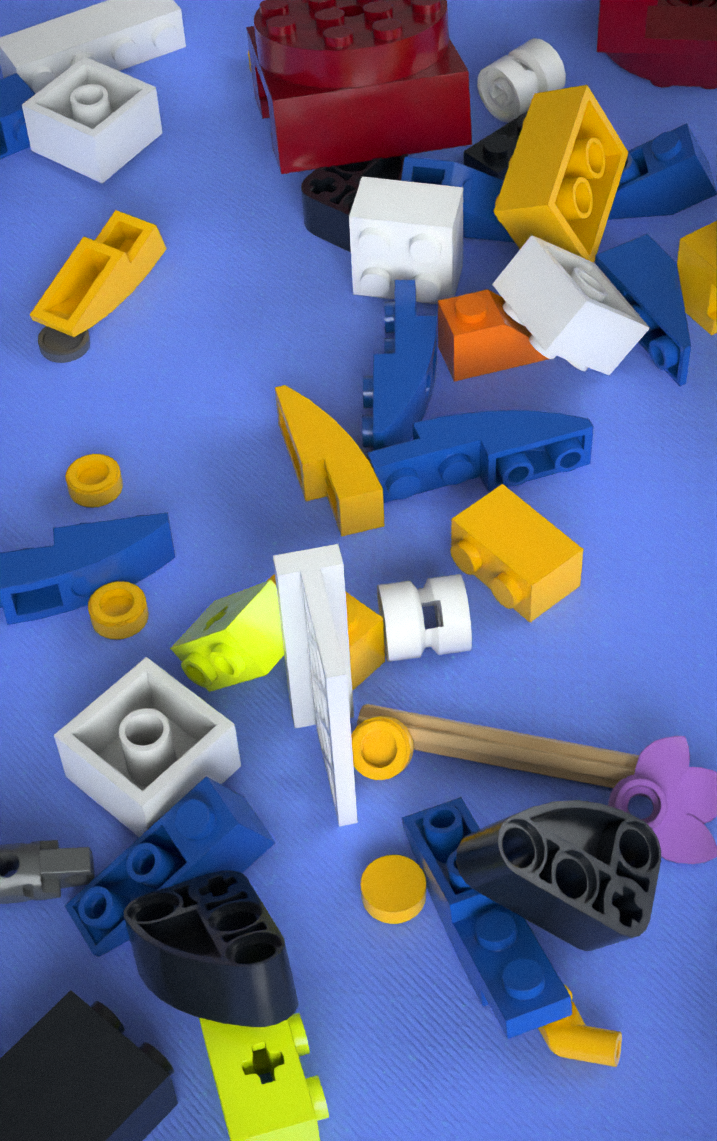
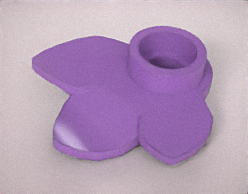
M685 736L665 737L654 741L640 753L634 775H630L616 784L610 794L608 806L630 814L628 810L629 801L635 796L647 797L652 802L653 812L649 817L641 820L646 822L658 837L661 857L665 860L681 864L705 863L717 857L715 840L704 825L717 817V772L702 767H689L690 753Z

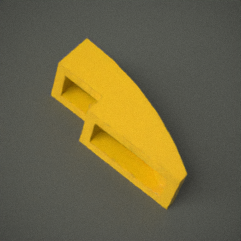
M115 210L95 240L83 236L30 313L32 320L69 336L76 337L105 318L136 289L167 249L157 225Z
M286 385L275 387L278 425L305 501L327 497L341 537L384 527L383 488L370 462L354 439L330 415L308 398Z

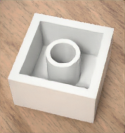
M85 56L22 104L31 151L102 184L163 133L156 87Z
M362 177L349 215L353 295L395 299V280H415L416 302L438 304V300L455 297L463 267V187Z
M533 235L530 236L492 284L506 301L502 306L504 311L513 320L526 326L532 334L529 342L539 353L549 359H554L556 356L562 357L581 371L591 368L610 375L650 329L595 263Z
M147 657L54 734L66 778L138 837L146 832L206 776L222 784L241 767L235 724Z

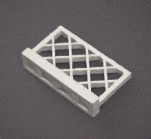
M339 544L273 555L290 710L294 728L316 725L339 827L358 823L350 724V718L354 717L344 564Z

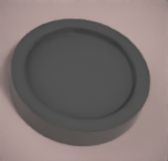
M45 326L39 333L38 345L41 354L46 359L58 363L71 362L82 357L88 351L90 336L88 330L76 337H72Z

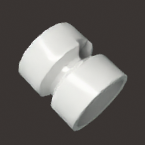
M533 38L509 52L508 56L505 55L483 68L478 75L477 87L480 98L487 110L500 121L509 123L529 110L534 93L563 89L566 73L563 62L556 50L544 40Z
M461 574L427 578L424 587L418 589L411 581L377 585L379 615L383 617L385 655L388 662L420 658L427 647H432L438 655L471 651L472 630L466 588ZM434 606L437 627L425 629L422 607Z

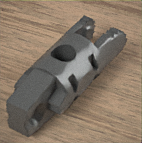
M58 840L0 845V904L60 898L61 888L86 885L94 879V860L89 847L59 848ZM17 870L14 875L4 877L9 871Z

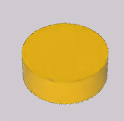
M89 454L82 456L71 463L66 471L65 479L69 495L75 503L84 507L94 508L107 505L120 495L123 488L120 467L113 458L107 455Z
M116 581L107 583L98 588L91 595L88 602L92 626L99 635L105 638L117 640L129 638L140 632L148 620L149 612L145 594L138 586L130 582Z
M389 716L370 718L360 723L351 734L353 765L359 773L373 780L390 779L401 773L412 759L414 750L412 736L407 727L395 718Z
M402 855L382 856L372 861L362 874L360 884L363 906L378 921L389 924L403 923L414 918L423 909L426 902V878L422 868L412 859Z

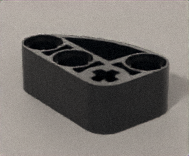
M408 153L402 154V156L383 159L381 157L370 161L338 166L332 165L331 167L326 166L315 169L304 179L301 186L304 225L307 231L351 252L349 215L361 178L371 177L401 181L404 158L408 157Z
M580 800L554 801L528 808L468 834L461 840L457 848L456 862L463 880L475 891L572 946L584 951H591L638 937L646 931L651 918L661 864V847L658 837L646 822L623 810L596 802Z
M234 870L209 873L140 896L125 908L124 919L138 973L147 988L160 1000L177 1010L198 1018L246 1027L276 1025L287 1020L295 1013L299 1004L284 937L248 878L243 873Z

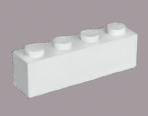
M107 0L0 37V65L3 77L6 78L17 73L36 94L84 56L120 71L186 47L181 8L174 0Z

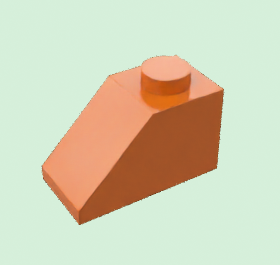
M489 289L438 300V348L454 382L549 360V358L543 356L531 345L529 338L532 334L526 326L513 320L504 311L502 306L506 301L503 297Z

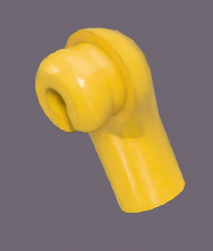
M564 985L571 996L572 1015L538 1028L550 1051L563 1058L617 1067L621 1054L622 1033L620 1031L586 1026L572 1001V992Z

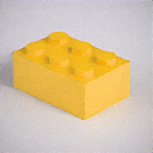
M588 85L534 93L528 113L523 120L522 130L514 153L510 158L509 168L500 194L496 198L493 212L519 249L533 235L594 263L629 152Z

